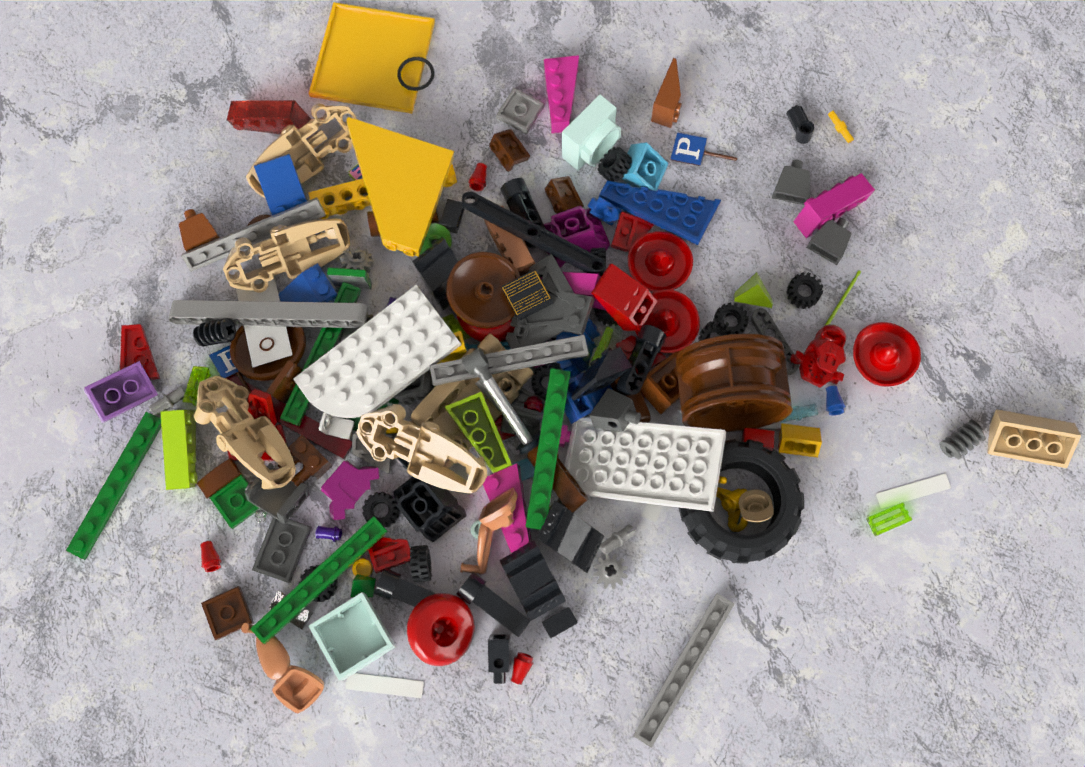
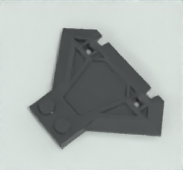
M552 254L532 265L528 272L535 269L539 277H542L541 281L548 291L553 304L520 321L514 315L510 324L515 327L514 332H508L506 336L511 349L545 343L562 332L578 335L584 334L594 298L573 292Z

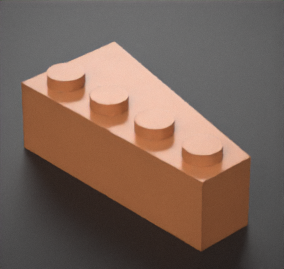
M484 219L500 255L517 269L520 276L527 274L529 268L536 263L533 257H531L525 241Z

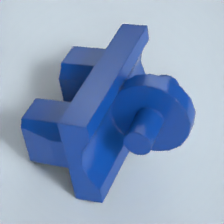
M593 197L588 204V207L591 208V214L611 226L618 220V216L622 211L601 197L598 199Z

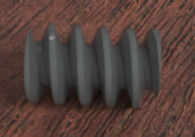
M971 419L963 427L953 432L951 436L942 440L940 448L946 456L961 459V454L966 455L968 453L967 449L973 450V445L978 446L980 444L979 440L983 442L986 440L981 426Z

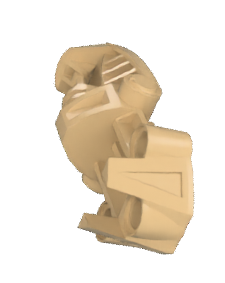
M315 104L311 109L312 120L300 129L296 128L295 125L286 126L281 131L280 136L260 154L246 175L249 185L259 195L265 197L254 165L286 154H290L301 184L321 172L324 164L320 159L328 153H334L337 150L347 153L351 150L352 141L347 122H344L342 117L344 114L349 113L350 118L358 120L348 106ZM324 109V116L321 118L317 117V111ZM333 118L338 121L342 130L327 141H325L327 136L322 130H319L306 140L307 137L318 130L320 125L328 123ZM346 139V145L339 147V141Z
M320 219L288 227L285 225L275 226L270 230L271 238L253 245L248 238H239L235 242V248L232 247L223 270L231 287L253 290L258 293L264 292L268 288V281L273 280L275 275L286 272L288 278L295 279L318 263L321 268L341 255L350 246L348 228L341 219ZM325 237L329 240L336 239L338 244L313 251L309 247V244ZM242 246H249L247 251H240ZM260 253L258 257L262 267L245 273L240 263L250 260L253 255ZM232 269L238 270L234 275L229 274V271ZM257 279L263 280L260 284H254Z
M217 375L199 382L197 406L194 414L195 421L204 425L212 422L221 433L216 438L219 448L224 452L229 451L247 469L262 480L263 489H275L287 485L296 472L291 453L278 430L266 416L254 419L248 412L249 403L246 401L249 396L248 390ZM225 405L228 407L226 412L218 413L216 411L217 407L221 408ZM266 452L282 468L269 470L264 465L265 461L261 458L263 453Z
M394 404L361 416L357 435L376 461H384L387 457L390 459L400 457L409 462L407 472L411 476L431 485L457 492H476L485 482L487 468L484 458L482 456L476 458L463 446L440 433V427L437 424L428 421L423 422L421 427L404 420L406 411L399 404ZM396 427L399 429L395 439L386 436L387 428ZM449 460L466 467V473L469 475L467 481L445 467Z

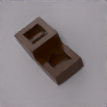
M229 458L197 482V485L208 499L242 473L232 458Z

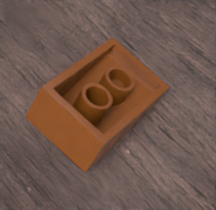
M675 58L672 59L654 101L651 118L652 122L668 128L672 127L673 122L677 123L682 103H680L681 92L677 59Z
M680 351L673 353L649 371L640 390L642 395L660 414H663L680 399L676 356Z

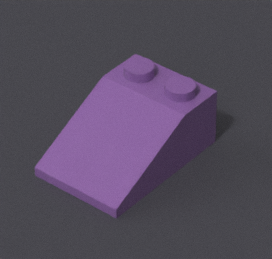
M140 361L84 387V391L102 423L158 396Z

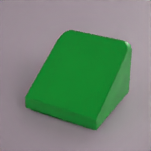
M357 574L352 582L350 597L354 598L362 592L368 598L373 597L376 578Z

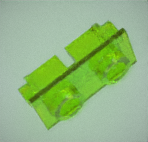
M193 366L182 402L192 403L193 406H197L199 382L211 377L208 367Z

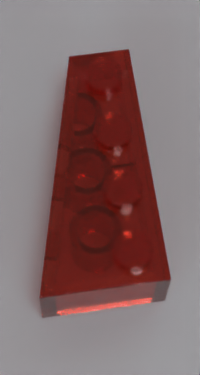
M295 100L231 101L227 115V121L234 129L281 134V131L288 125H295L296 128L300 129L311 120Z

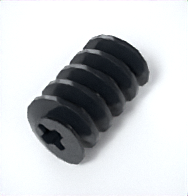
M229 318L201 323L193 330L195 342L202 347L233 341L236 336L235 323Z

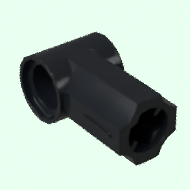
M793 106L786 114L796 133L795 138L797 142L806 144L812 138L814 124L808 120L802 106Z

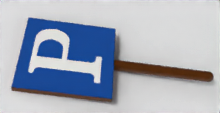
M677 133L670 160L701 166L703 154L737 161L738 158L704 151L707 138Z
M230 345L210 354L209 357L220 376L226 379L237 374L242 385L248 390L250 395L251 390L241 373L232 363Z

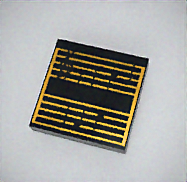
M535 269L501 286L518 321L553 304Z

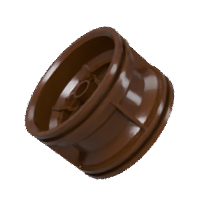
M760 334L724 335L693 343L677 354L676 365L682 423L684 426L737 432L743 431L744 428L756 429L777 423L792 413L784 346L778 339Z

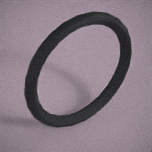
M422 57L406 59L401 63L397 71L400 84L412 91H419L428 87L435 75L432 64ZM411 61H422L431 70L430 79L426 84L419 87L408 86L401 78L403 67Z

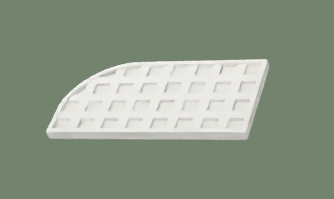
M415 285L293 379L308 401L317 409L335 417H360L376 411L430 369L429 365L439 363L462 344L420 288Z

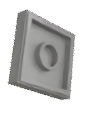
M513 88L496 114V119L527 134L543 110L545 103Z

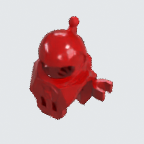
M825 325L816 333L815 339L809 343L804 354L797 350L795 354L791 355L790 361L800 364L799 370L803 380L819 388L829 381L835 385L838 384V381H843L845 374L837 371V369L846 360V354L843 349L846 342L844 330L837 325Z

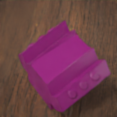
M578 206L552 215L551 222L544 224L546 230L590 253L591 248H606L607 251L611 246L600 219L590 213V208L584 209ZM553 256L557 264L559 265L560 269L565 263H567Z
M346 460L340 464L321 486V491L332 500L329 504V509L333 520L345 519V509H354V504L365 491L371 490L370 480L379 479L378 467L372 465L357 469Z

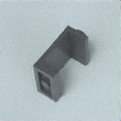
M269 463L267 465V468L269 470H274L273 464ZM259 477L254 482H250L245 489L247 501L283 524L289 521L310 495L308 486L301 483L297 487L291 481L281 488L263 489L262 480Z

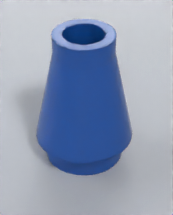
M837 386L827 387L826 411L831 416L843 414L846 406Z

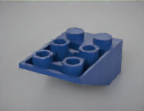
M584 372L569 379L564 412L570 423L573 424L589 415L608 388L612 390L611 385L573 401L571 397Z

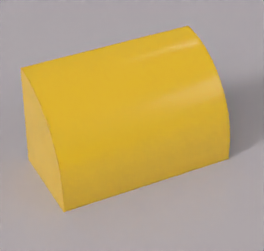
M781 423L778 440L779 453L818 458L822 444L820 428Z

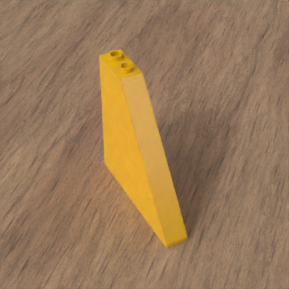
M347 117L348 131L383 245L389 250H399L407 256L413 257L415 255L419 257L454 159V151Z

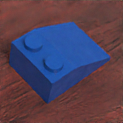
M290 154L254 165L272 216L308 201Z
M318 263L298 275L279 293L280 302L334 303L337 296L336 291Z

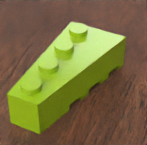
M482 392L444 407L479 456L484 458L485 464L492 473L512 465Z
M196 410L161 411L166 490L196 487L198 481L196 473V421L194 419Z

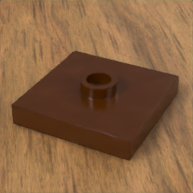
M288 360L268 388L267 393L286 404L296 385L293 378L299 375L303 369Z
M240 586L201 603L212 635L216 641L241 630L244 623L254 624Z

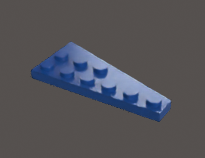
M607 181L599 194V197L614 206L696 245H699L721 202L720 199L708 200L702 196L696 198L687 196L684 193L660 189L654 191L648 190V187L641 186V188L630 187L629 184Z

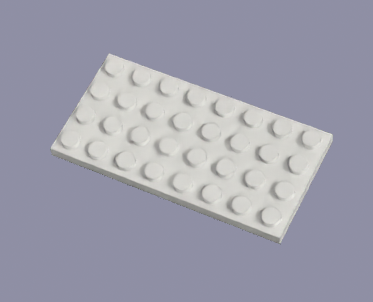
M584 417L573 423L565 467L587 496L714 512L727 432L720 429L643 422L638 424L629 423L624 431L618 432L596 429L592 424L591 418Z

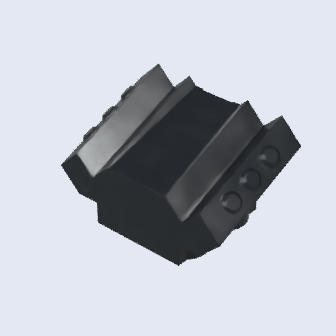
M441 237L413 260L412 263L433 298L444 311L450 306L446 289L447 280L458 260L446 240Z
M413 476L393 491L394 498L398 502L396 504L398 509L416 532L420 531L431 542H435L467 516L465 509L458 505L457 499L447 489L431 485Z
M556 500L537 536V539L586 573H588L604 538L603 534Z
M535 540L499 560L530 621L566 601Z

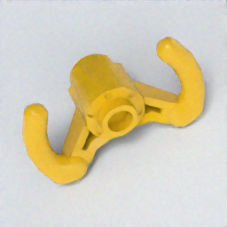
M719 476L718 484H725L727 478ZM717 487L716 497L721 500L722 507L729 515V529L732 532L744 530L748 521L742 517L740 523H737L740 516L739 498L747 490L745 488H738L730 491Z

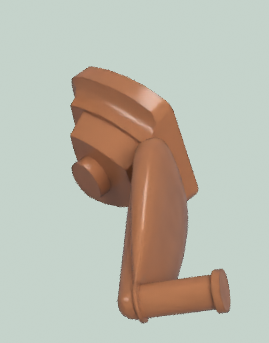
M514 488L505 491L483 507L479 518L481 524L477 543L478 565L461 563V573L474 572L479 575L486 573L493 531L501 527L506 528L514 522L513 511L516 507L518 496Z
M244 623L241 630L243 633H253L250 628L254 625ZM274 636L266 644H263L256 637V648L260 664L266 675L276 680L272 691L277 699L295 713H300L311 706L322 693L324 681L304 668L290 665L289 654L277 637Z

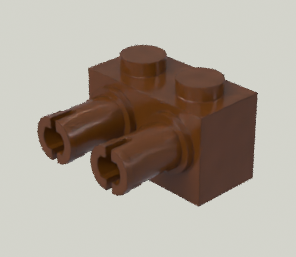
M303 435L298 437L288 447L294 464L296 465L298 462L303 464V468L291 480L297 487L301 483H305L311 476H315L318 479L321 478L333 466Z

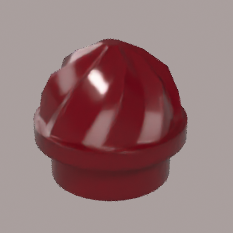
M530 396L524 403V408L541 412L543 410L542 400L539 397Z

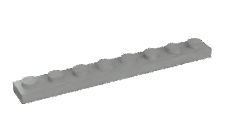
M316 197L184 252L181 257L190 272L228 257L232 247L235 248V242L239 238H248L253 245L271 238L270 230L275 226L285 225L288 227L302 222L317 220L324 217L326 213ZM242 246L240 251L249 248V246Z
M585 335L485 355L489 361V368L487 369L492 375L588 356ZM461 359L429 365L433 386L478 377V375H471L466 370Z
M718 593L715 594L633 736L652 748L734 606L733 602Z

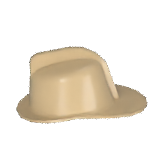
M749 490L739 498L741 515L747 521L760 524V522L768 520L774 514L771 498L764 491Z

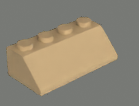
M996 409L989 426L987 453L1067 468L1081 434L1075 423Z

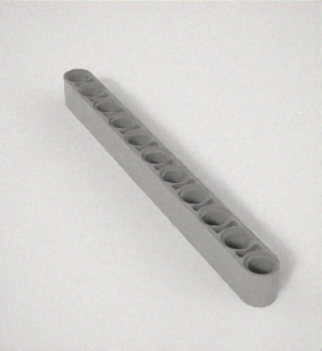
M174 300L168 320L180 325H200L205 322L229 318L235 323V326L360 328L367 322L369 307L362 303Z

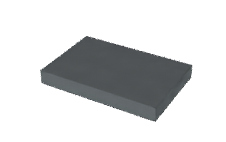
M273 517L252 570L290 583L312 527L291 519L286 524H283Z

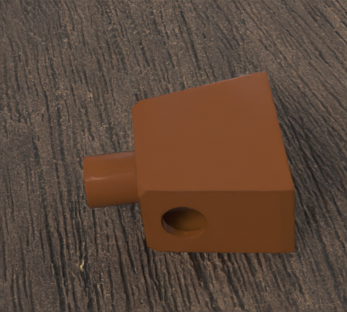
M194 209L184 212L186 220L179 223V229L186 252L220 238L203 213L196 215Z

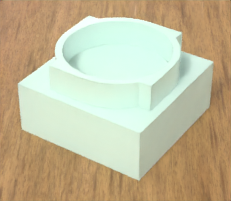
M601 95L562 131V158L576 170H579L585 163L595 167L601 158H604L603 155L605 153L608 154V150L614 147L621 136V128L615 124L617 108Z
M363 592L309 625L312 634L338 680H345L396 647L368 596Z

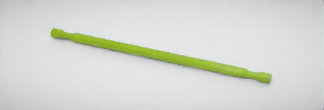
M857 271L855 278L849 284L825 325L831 323L861 271Z

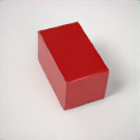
M744 428L741 442H746L748 439L762 442L763 447L772 451L774 449L775 431Z

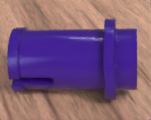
M318 526L315 536L317 539H330L336 542L342 538V529L338 526L334 528Z

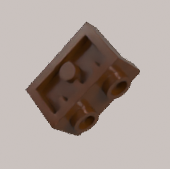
M512 129L495 133L489 143L491 151L496 155L507 172L511 171L514 165L528 161L530 158V154Z
M570 176L551 179L544 189L556 214L578 206L584 207Z

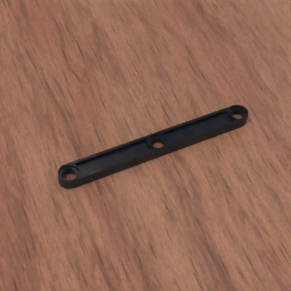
M465 192L462 195V206L469 212L586 273L602 276L605 272L606 262L602 258L474 192ZM473 199L475 202L467 203L465 200ZM535 231L537 235L530 236L528 232ZM600 265L602 269L595 270L592 266Z

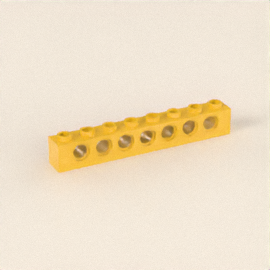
M453 164L444 187H451L457 183ZM363 178L308 192L310 200L316 197L319 199L326 213L324 217L319 219H327L332 215H343L351 210H362L367 206H371L368 195L363 196L367 192ZM334 201L333 204L327 205L328 202Z

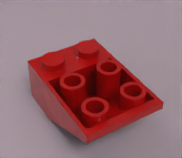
M613 263L609 264L591 292L624 331H640L658 302L646 287Z

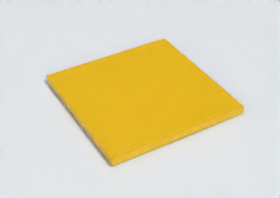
M333 2L309 89V96L413 114L418 91L404 88L398 81L397 71L401 63L408 58L422 57L426 59L435 19ZM422 61L407 63L401 71L403 82L411 87H419L425 63Z

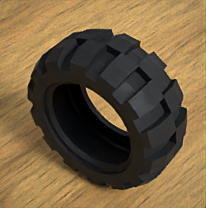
M736 439L725 441L720 472L729 469H743L759 476L772 493L774 514L764 531L753 535H738L722 528L714 520L710 511L679 507L681 520L685 523L688 535L695 544L701 545L707 550V554L719 560L725 559L732 561V563L740 564L761 561L785 547L792 536L797 533L802 522L800 518L801 512L805 509L804 493L800 492L798 484L801 480L795 469H790L784 462L786 457L775 449L771 451L763 447L762 442L750 439L746 442H738Z

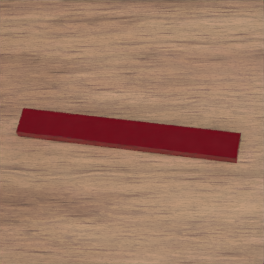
M235 375L226 378L238 386H243L240 379ZM246 382L251 392L254 389L260 390L257 387ZM271 396L278 423L299 435H303L308 440L345 460L352 448V441L324 434L319 430L320 423L306 415L299 427L281 420L280 417L286 404Z

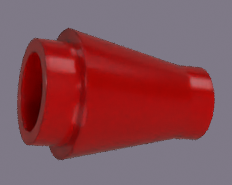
M477 163L469 179V186L472 190L482 191L486 187L487 166L484 163Z
M212 541L201 543L202 568H204L205 572H213L220 569L222 561Z
M518 652L517 656H514L510 681L522 685L523 680L534 664L532 656L522 652Z

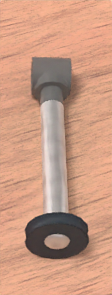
M477 348L462 357L461 360L466 370L471 375H478L522 442L516 448V450H520L519 455L525 454L538 446L540 433L533 436L530 435L488 371L489 361L484 352Z

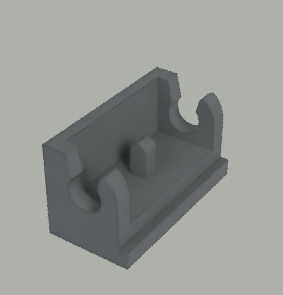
M511 404L531 436L541 432L542 412ZM502 413L501 431L516 435Z

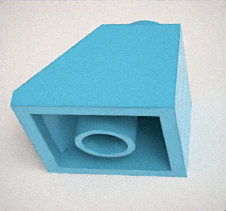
M647 142L631 144L627 153L632 158V163L629 164L631 167L627 169V174H623L624 177L622 179L630 186L641 188V186L648 187V190L657 191L669 163Z

